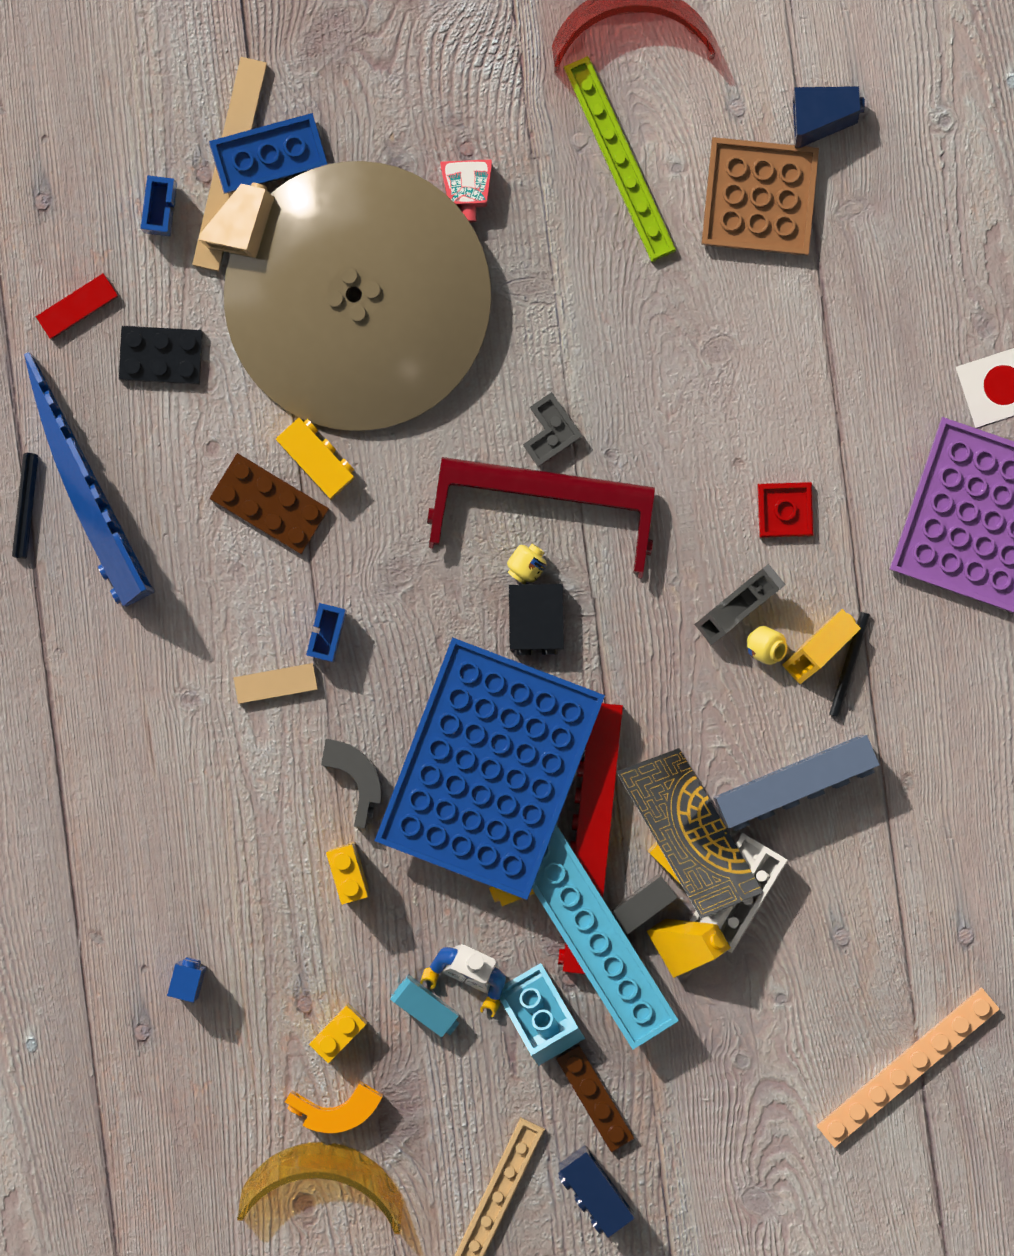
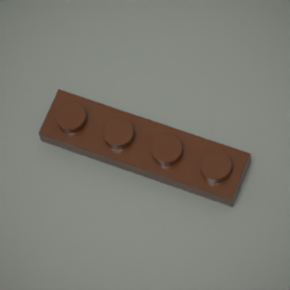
M580 1045L556 1058L558 1064L609 1150L613 1152L633 1140L634 1136Z

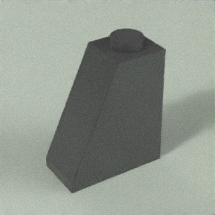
M658 873L612 909L611 912L625 935H628L678 897Z

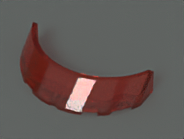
M586 0L567 17L555 36L552 44L554 73H559L560 63L565 53L585 30L595 23L614 15L648 12L671 18L684 25L688 32L695 34L707 47L708 60H713L715 57L712 32L702 17L683 0Z

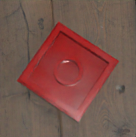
M812 482L757 484L759 538L813 536Z

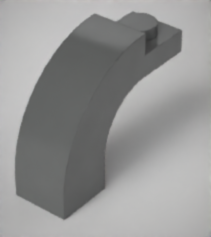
M767 564L694 625L712 645L786 584L773 568Z
M326 739L321 766L344 770L353 777L359 789V801L354 827L366 828V823H372L374 808L370 807V802L380 804L382 799V787L378 772L371 760L358 748L342 741Z

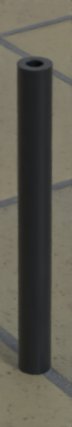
M864 612L859 614L857 625L861 629L852 637L829 715L840 716L870 614Z

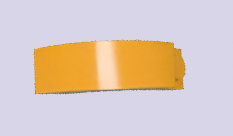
M360 1081L351 1097L336 1107L319 1106L291 1090L285 1103L289 1105L287 1109L298 1116H302V1114L307 1115L302 1126L321 1133H339L363 1123L374 1112L383 1094Z

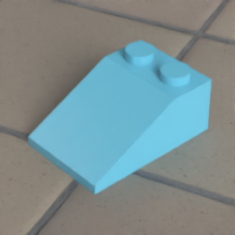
M541 963L504 985L500 1001L538 1066L585 1039Z

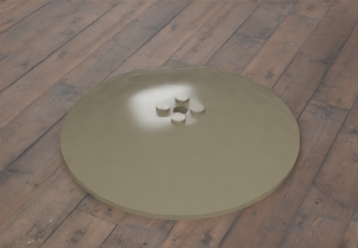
M347 161L327 164L295 176L279 186L271 193L274 201L256 258L231 253L225 274L224 311L227 328L237 356L248 375L271 400L286 411L301 419H308L311 423L333 429L369 431L388 428L416 418L435 407L459 385L471 369L482 347L490 319L491 280L489 268L479 238L466 216L445 193L429 181L399 167L377 162ZM358 287L362 292V297L358 302L352 303L348 300L347 293L349 289Z

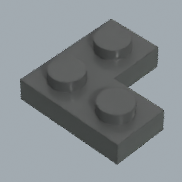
M552 392L530 406V410L544 430L524 443L523 447L537 467H539L580 439L582 435Z

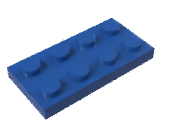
M313 113L209 141L224 194L235 192L241 184L249 186L252 183L264 184L327 165Z

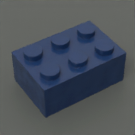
M586 1145L559 1163L560 1172L558 1174L560 1181L567 1190L572 1188L575 1191L576 1203L583 1212L587 1210L592 1215L590 1216L591 1223L599 1234L604 1232L609 1238L635 1219L633 1210Z

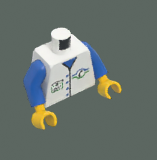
M463 944L453 948H442L431 963L430 968L424 969L420 984L422 985L425 980L431 981L430 989H434L439 973L450 976L486 993L488 996L483 1002L480 1012L483 1013L485 1008H489L492 1011L491 1017H494L500 1007L498 999L501 997L506 981L505 974L498 968L497 960Z

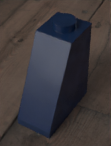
M859 86L794 87L792 102L795 148L804 147L857 124L860 113H864L865 99L860 97Z

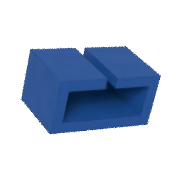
M147 175L140 228L144 234L171 237L174 213L169 207L174 208L177 191L175 179Z
M319 603L313 626L320 628L319 634L311 633L307 656L334 662L347 613L346 609Z
M186 957L183 961L180 960L175 964L167 996L193 1003L199 998L206 971V966L201 965V960Z

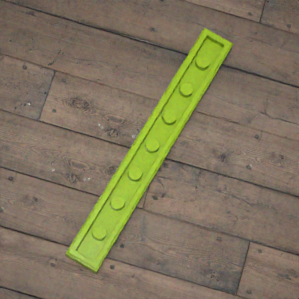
M586 56L564 66V71L650 261L654 262L676 252L589 57Z

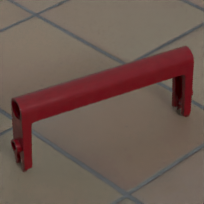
M442 457L434 508H429L427 524H432L429 541L430 549H433L434 544L439 545L449 487L451 485L639 512L640 518L633 573H638V578H643L646 555L651 556L653 540L648 539L655 487Z

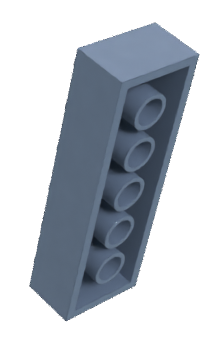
M859 735L714 796L713 799L725 827L738 831L750 825L748 820L756 817L760 821L775 815L774 810L779 807L785 810L793 808L800 804L798 799L806 796L810 800L825 794L824 789L829 786L835 789L849 784V778L855 775L857 778L869 776L875 773L874 767L880 764L868 736Z

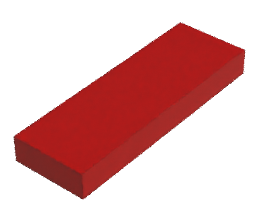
M102 273L35 317L52 340L119 296L104 273Z

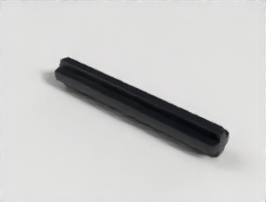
M27 452L23 454L12 556L19 559H26L28 555L38 466V455L35 453Z

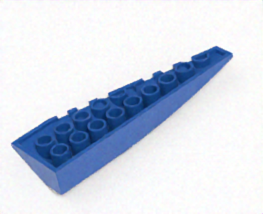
M28 352L24 354L28 374L55 464L74 510L101 562L98 569L104 580L109 579L114 587L110 592L117 604L122 603L124 607H127L155 592L34 356Z

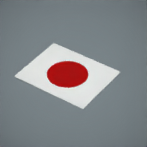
M1014 348L956 367L975 428L1014 416Z

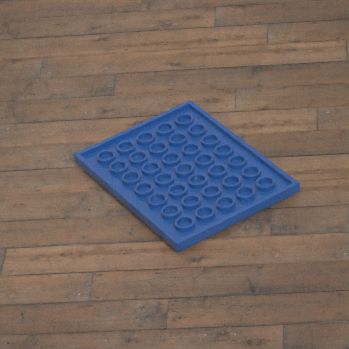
M452 637L379 827L375 842L528 900L605 695Z

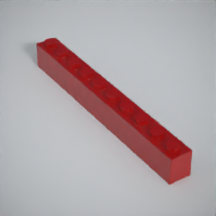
M602 703L585 748L584 761H580L577 776L582 777L581 788L576 787L574 803L579 804L578 815L573 814L572 830L577 831L576 841H570V847L602 898L604 894L623 705ZM565 942V948L559 949L558 965H563V972L585 974Z

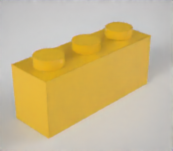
M297 418L276 438V441L332 500L355 479L351 474L354 468L344 458L339 461L333 453L336 449L326 438L321 441L315 435L318 429L308 419L303 422L300 418Z

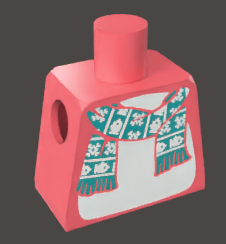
M492 159L440 162L446 195L460 208L470 223L476 222V207H487Z

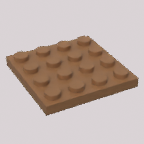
M712 137L701 245L808 256L819 148L806 146L795 148V145Z

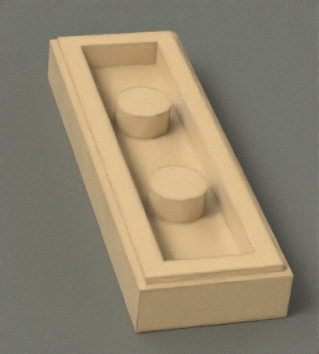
M313 663L233 677L238 704L318 690Z

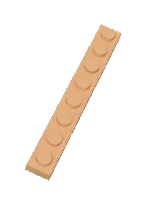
M983 988L978 989L816 1125L817 1128L835 1148L995 1014L999 1007Z

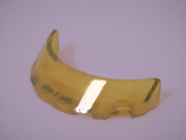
M309 1142L285 1149L261 1164L246 1181L241 1191L237 1217L239 1221H243L248 1211L263 1196L284 1184L304 1179H327L341 1182L369 1197L384 1213L392 1226L394 1234L400 1235L403 1201L394 1183L385 1173L384 1169L375 1161L358 1150L345 1145Z

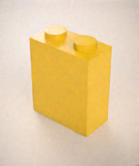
M355 842L328 850L326 855L341 905L368 897L370 891Z

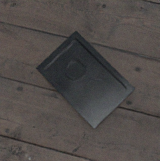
M122 326L118 379L200 385L203 331Z

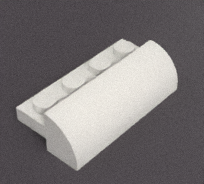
M744 833L740 836L736 846L763 893L702 919L697 911H695L690 919L692 922L717 924L731 947L727 951L733 953L788 861Z

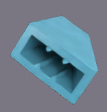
M410 974L405 977L391 995V1001L440 1037H443L445 1033L451 1035L459 1025V1022L456 1020L459 1017V1013L425 986L421 985Z

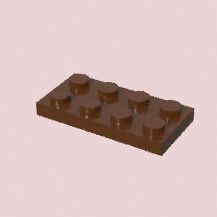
M238 453L209 498L301 555L329 511L328 507Z

